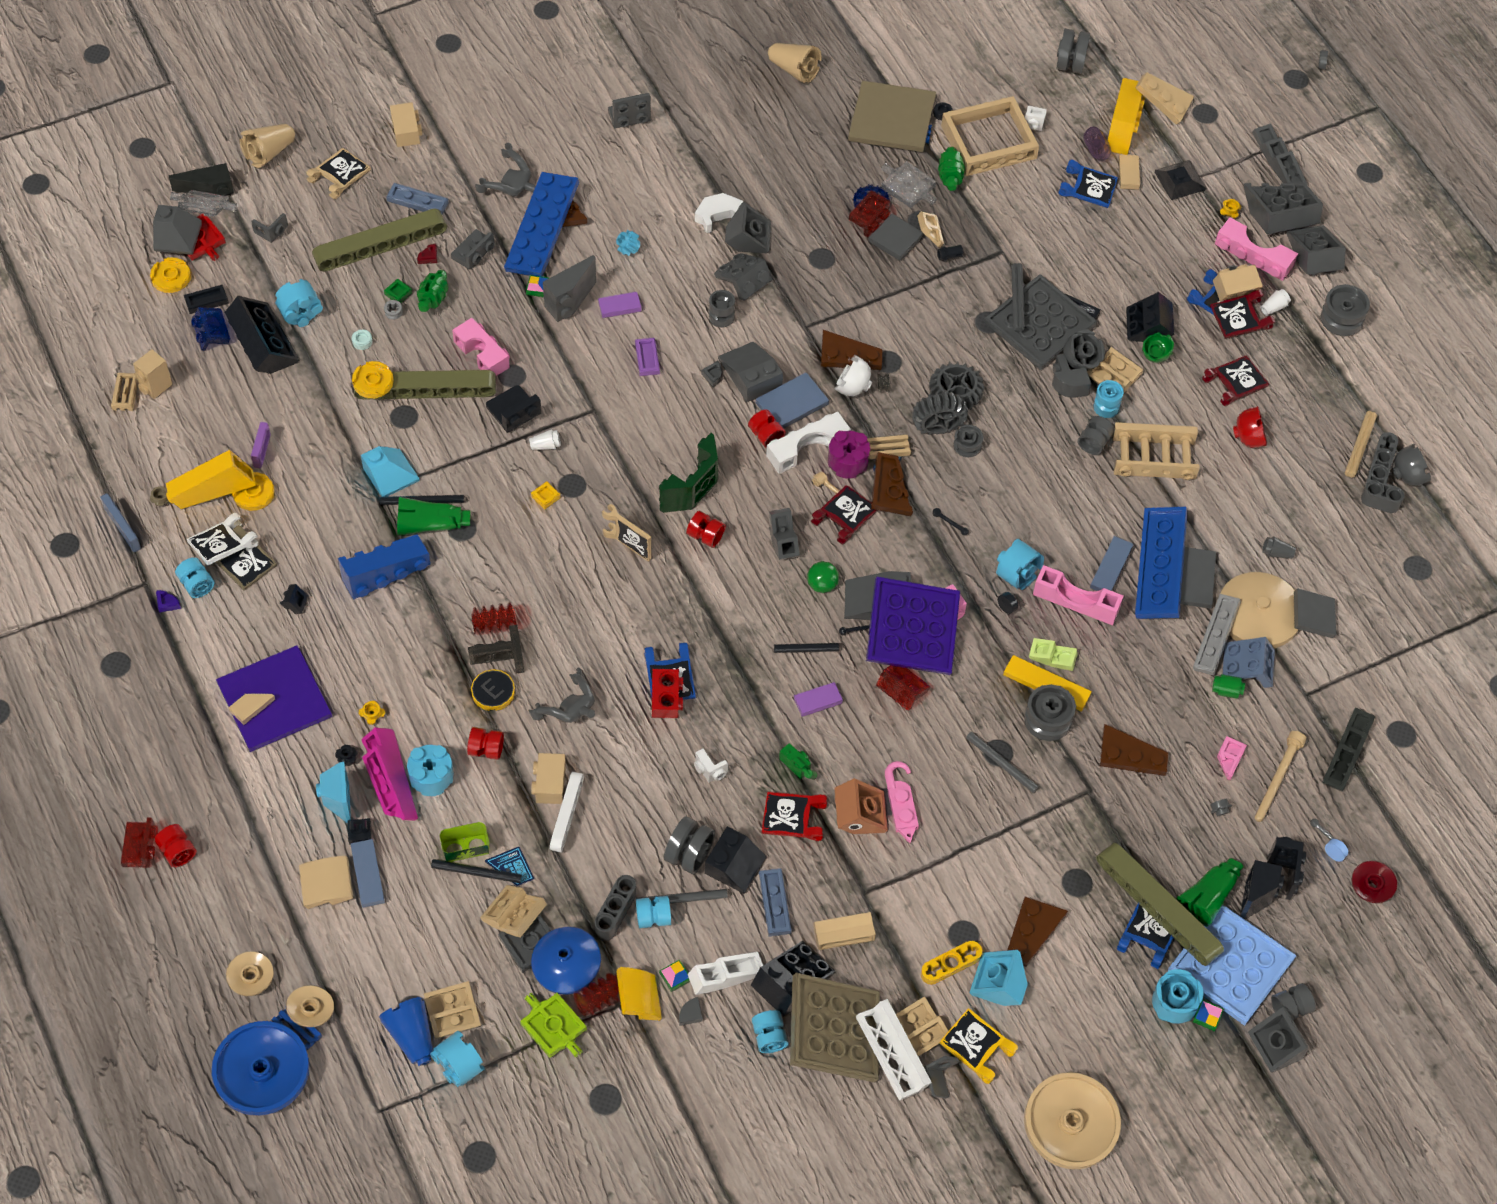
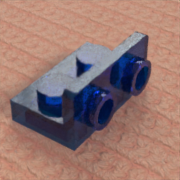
M198 307L195 315L192 316L191 324L195 328L196 341L199 343L201 350L206 351L209 344H229L230 335L221 308Z

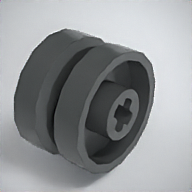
M1067 28L1064 29L1062 40L1059 43L1056 69L1066 71L1069 61L1073 60L1072 71L1082 74L1091 33L1081 31L1077 42H1074L1075 31Z
M1347 284L1335 286L1328 292L1321 310L1320 319L1323 326L1331 333L1340 336H1350L1359 332L1369 311V298L1363 290L1356 286Z
M1049 684L1038 687L1029 696L1024 717L1026 728L1033 736L1040 740L1055 741L1066 736L1071 729L1075 715L1076 704L1074 697L1061 686Z
M687 816L683 817L669 839L664 853V860L675 866L681 863L683 870L694 875L704 863L715 838V830L705 825L698 828L697 821Z

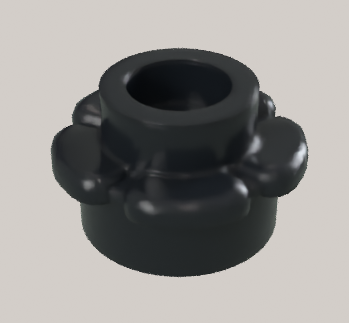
M343 745L341 749H337L335 757L338 762H344L345 766H350L356 761L358 753L354 747Z

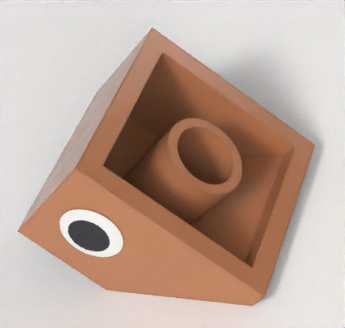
M855 778L834 787L839 829L851 834L885 833L888 831L883 790Z

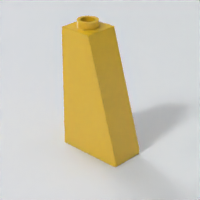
M228 450L167 482L166 497L171 504L174 503L180 509L248 489L256 485L253 469L231 450Z

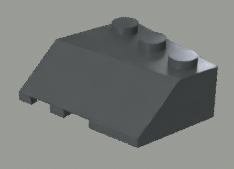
M1244 183L1249 212L1266 234L1320 224L1323 203L1306 183H1281L1280 186H1270L1269 183H1262L1261 186H1251V183Z

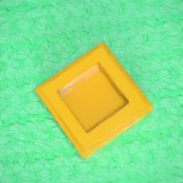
M547 481L531 492V497L544 510L561 498L560 493Z

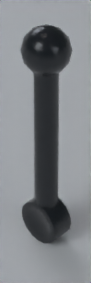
M939 508L933 509L932 514L934 517L942 518L960 530L964 536L969 534L968 528L961 527L943 515Z
M870 625L852 628L841 627L839 633L846 635L848 632L869 629Z

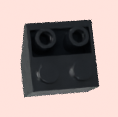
M1160 292L1126 307L1127 339L1129 341L1144 342L1148 336L1157 332L1162 335H1174L1173 303Z

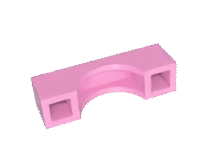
M1229 218L1219 230L1215 245L1283 281L1294 267L1298 253L1283 245L1274 248H1262L1253 244L1247 237V226Z
M1043 565L1033 591L1034 596L1110 625L1114 624L1124 596L1105 588L1099 591L1082 590L1072 585L1065 578L1063 572Z

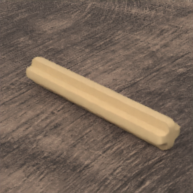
M1366 412L1345 470L1347 477L1354 478L1357 474L1377 417L1375 412Z

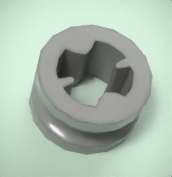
M390 300L384 305L387 318L394 320L402 316V305L399 301ZM391 308H392V309H396V308H397V311H396V312H395V311H391V312H390V309H391Z

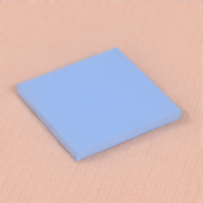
M1222 905L1212 924L1206 928L1221 942L1224 952L1209 965L1204 966L1184 948L1171 964L1168 971L1182 969L1190 972L1196 980L1200 981L1203 987V997L1216 1006L1223 1008V1011L1245 1026L1291 965L1296 955Z

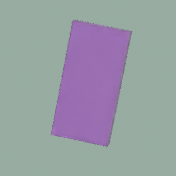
M637 292L598 298L602 318L641 312V304Z
M655 338L635 339L639 375L660 374Z
M260 422L251 453L254 468L261 469L271 437L269 424L266 422Z
M835 682L794 695V701L802 717L840 705L843 702Z

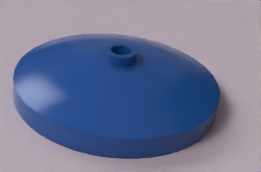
M271 1021L248 1023L232 1031L217 1048L212 1062V1079L218 1095L229 1107L247 1115H267L287 1107L302 1092L309 1075V1058L300 1037L290 1028Z

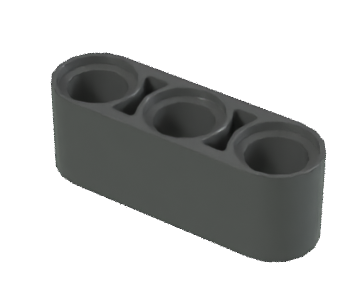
M622 875L616 880L595 918V934L598 939L602 941L611 940L636 897V881L632 876ZM627 886L630 887L631 890L622 891L621 888ZM614 905L621 907L619 910L611 909ZM603 924L611 926L608 929L600 928V926Z

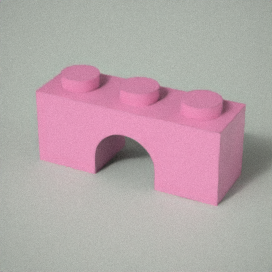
M470 318L452 330L454 343L465 354L473 350L483 351L477 355V363L480 370H491L498 376L510 368L509 353L497 344L496 339L492 335L489 336L485 332L481 323H477L473 318Z

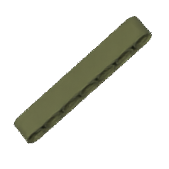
M430 209L319 245L313 249L312 255L319 270L325 272L440 235L446 231L447 224L439 209Z
M491 370L392 372L394 381L391 390L384 396L375 399L491 397L496 393V374ZM354 390V396H355L356 398H358V399H363V400L373 399V398H365V397H363V396H360V395Z
M1112 843L1096 856V860L1101 868L1199 963L1207 966L1224 952L1221 942L1119 844Z

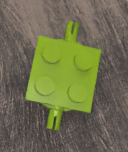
M529 993L525 1000L533 1009L520 1021L521 1026L549 1058L565 1048H568L574 1057H578V1054L580 1055L583 1050L574 1041L587 1030V1026L558 993L542 1002H539L533 993Z

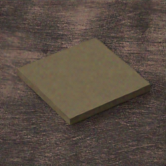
M862 81L848 141L924 152L936 99V91Z
M795 973L792 979L790 1065L874 1083L879 1080V1061L856 1016L859 1013L873 1009L880 1002V991ZM873 1016L865 1018L868 1025L876 1029L877 1023Z

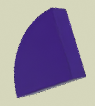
M156 591L159 613L181 609L179 600L175 596L167 593V591Z

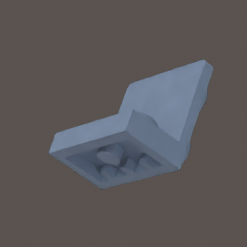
M1266 637L1226 642L1224 647L1223 674L1241 677L1242 679L1256 677L1264 688L1273 687L1275 649Z

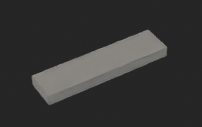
M1219 594L1193 665L1194 671L1215 675L1241 599Z

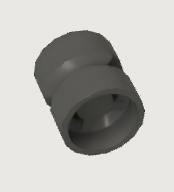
M717 290L709 298V321L712 325L721 328L731 325L735 317L734 295L727 290Z
M1093 416L1088 422L1086 429L1079 436L1078 445L1089 454H1100L1106 442L1113 435L1114 426L1104 417Z
M1303 983L1289 988L1288 992L1286 990L1281 991L1271 997L1274 1012L1285 1007L1292 1020L1297 1019L1298 1014L1304 1016L1315 1011L1316 1005L1313 995Z

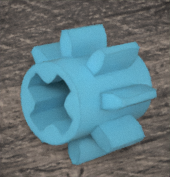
M629 230L621 232L616 239V244L619 245L617 250L628 256L631 253L635 254L641 245L640 241L637 240L639 235Z

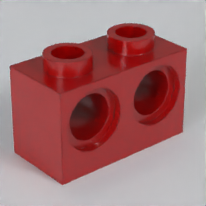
M652 669V718H678V711H683V697H679V690H683V677H679V669ZM664 681H670L673 684L671 686H665L662 683ZM665 701H670L672 705L667 707L664 706L662 703Z

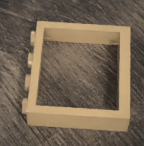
M1014 96L943 113L941 127L951 147H955L956 151H959L963 157L965 176L1037 159L1039 145ZM1010 113L1025 143L970 157L955 126Z

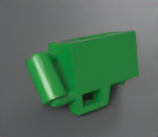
M790 743L780 750L779 759L800 779L804 776L812 780L817 778V772L811 770V762L805 752L798 751Z

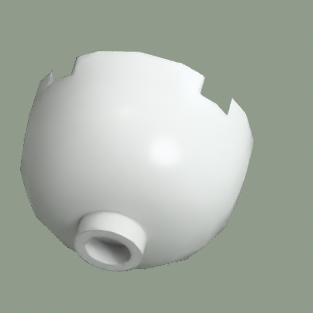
M856 355L851 358L853 361L852 365H846L836 383L838 386L834 388L841 394L851 397L859 395L862 391L867 392L872 384V381H870L871 368L863 359Z

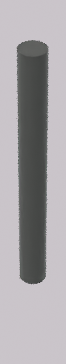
M973 732L967 735V740L1032 793L1038 790V785Z
M727 889L638 897L636 899L649 898L653 901L655 897L668 896L669 904L722 899L728 898Z

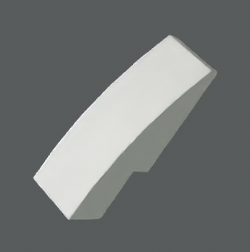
M758 952L721 957L714 963L695 965L688 973V977L695 995L754 979L763 964Z

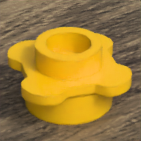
M1228 199L1223 201V208L1220 209V213L1235 219L1238 218V211L1241 210L1242 206L1237 200Z
M369 701L359 710V716L364 717L367 720V724L373 725L378 718L385 716V710L380 708L376 701Z

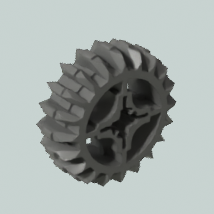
M957 361L953 365L949 362L947 366L942 364L940 369L936 368L930 378L929 390L930 395H935L936 392L941 394L944 391L946 394L950 392L959 394L960 397H963L967 408L971 410L973 405L977 406L983 396V377H980L979 371H974L973 366L968 368L966 363L959 365Z
M945 391L938 394L936 392L935 395L929 394L927 398H922L921 401L916 402V406L913 407L912 418L917 430H920L923 434L951 433L952 430H958L959 426L964 425V422L967 420L968 409L963 397H960L959 394H953V392L946 394Z

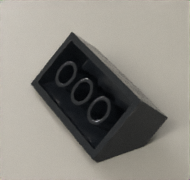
M237 296L224 313L255 371L272 374L300 361L268 302Z

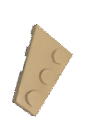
M1148 72L1142 75L1136 86V89L1175 124L1181 122L1194 98L1193 95Z

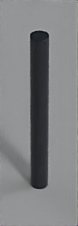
M464 495L379 497L380 505H398L399 497L432 503H464Z
M433 859L431 863V868L514 883H521L522 874Z

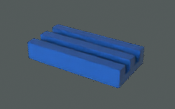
M286 1009L284 1011L281 1010L277 1017L274 1016L271 1019L272 1022L282 1025L284 1024L281 1021L284 1019L307 1041L304 1044L306 1051L322 1037L316 1028L305 1027L314 1036L311 1038L299 1025L290 1019Z

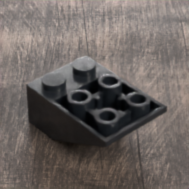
M801 941L760 967L751 986L772 1007L780 1011L784 1017L792 1012V979L795 973L828 980L836 971L809 945Z

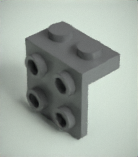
M743 253L735 255L730 262L721 265L719 270L714 273L715 278L732 282L739 299L743 301L773 280L765 259Z

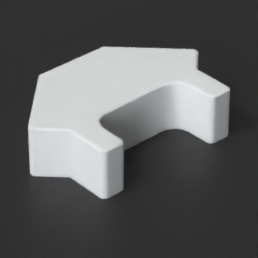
M724 193L705 197L695 212V222L702 224L705 232L710 233L712 232V222L732 218L743 201Z

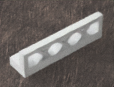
M888 999L880 1001L873 1009L859 1013L856 1016L899 1101L922 1092L932 1083ZM873 1016L877 1023L876 1029L869 1026L865 1018ZM878 1037L887 1042V1049L879 1046L877 1042ZM889 1058L896 1060L899 1065L898 1070L890 1067L888 1063ZM900 1079L907 1081L911 1090L904 1092L899 1084Z

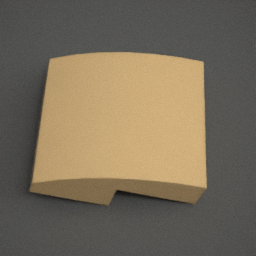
M1111 347L1099 366L1088 370L1087 373L1089 378L1097 384L1106 380L1116 381L1125 392L1142 375L1143 369Z
M347 856L323 858L299 865L303 905L305 908L310 909L328 902L335 905L353 899Z
M506 885L480 918L483 922L502 932L521 938L547 904L541 897L527 895L523 888Z
M469 981L423 994L435 1039L451 1035L456 1031L461 1032L481 1026Z
M925 996L896 1014L917 1056L938 1045L948 1032L941 1017L936 1016Z

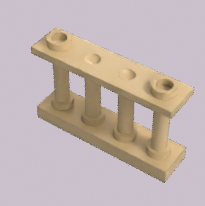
M1115 422L1112 440L1120 441L1121 460H1116L1113 471L1114 475L1182 478L1185 480L1196 479L1200 466L1199 464H1191L1190 445L1195 444L1198 427ZM1129 442L1141 443L1142 461L1129 460ZM1149 443H1161L1162 462H1150ZM1170 444L1182 445L1183 463L1170 462Z

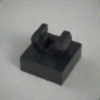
M290 584L287 591L283 593L285 597L283 601H280V605L285 609H290L295 614H302L309 595L297 584Z
M370 818L347 820L349 844L372 839Z

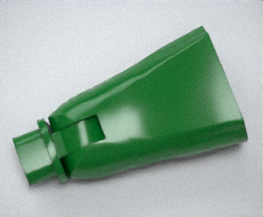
M399 497L397 536L452 530L457 525L458 528L460 526H470L471 511L461 510V507L446 503H432Z
M1229 858L1226 862H1221L1219 866L1216 865L1211 868L1198 882L1179 895L1176 900L1202 925L1208 927L1212 924L1227 896L1234 888L1237 879L1240 877V871L1244 868L1243 864L1232 858Z

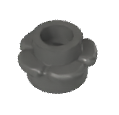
M1227 799L1216 801L1210 804L1212 808L1211 813H1216L1217 817L1230 812L1228 808L1232 807V804H1229Z

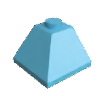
M378 446L361 455L363 469L381 497H388L420 481V478L400 449Z
M339 762L320 774V783L316 784L317 797H321L322 803L326 808L348 823L347 820H351L349 780L345 763Z
M1018 950L983 952L969 993L972 996L1002 1006L1021 1005L1028 985L1021 953Z

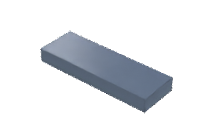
M397 183L392 185L386 197L387 201L422 212L430 209H439L441 214L444 213L449 203L448 198Z
M107 493L100 496L105 511L132 551L140 550L141 547L136 534Z
M1116 536L1113 537L1090 585L1091 589L1096 591L1103 588L1110 591L1113 590L1133 548V543Z
M373 839L350 843L362 908L385 903Z
M782 869L759 871L768 937L791 934Z

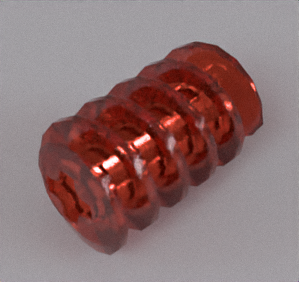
M511 602L507 603L506 609L502 603H499L498 610L495 609L493 604L490 605L489 611H487L485 606H482L481 612L476 607H473L471 616L474 635L477 628H479L482 634L485 631V627L490 632H493L495 625L498 631H501L503 624L507 630H510L511 623L517 629L515 609Z
M608 972L605 975L606 980L602 977L598 978V985L595 982H591L589 984L590 989L587 987L582 988V994L577 991L573 993L574 1001L585 1018L586 1012H589L592 1016L595 1015L594 1007L602 1011L603 1002L607 1006H611V997L616 1002L619 1001V987L616 974L613 975Z

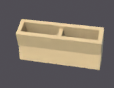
M871 912L813 923L818 950L875 941L876 934Z

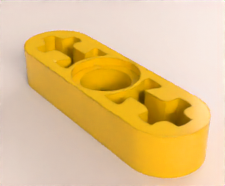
M968 941L927 961L922 966V980L927 984L933 985L978 963L981 959L982 947L975 941ZM968 949L976 951L974 957L971 954L965 956ZM947 958H954L957 960L958 965L950 968L945 964V960ZM928 969L931 971L937 970L935 977L931 974L927 975Z

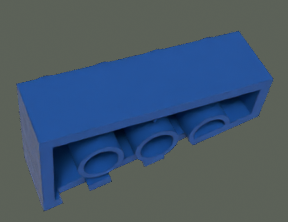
M418 534L393 541L389 547L376 546L372 552L366 554L360 551L354 553L355 557L346 559L345 556L338 558L342 581L353 600L358 597H364L369 592L378 588H384L393 581L404 579L407 575L417 570L421 571L428 565H431L429 552Z

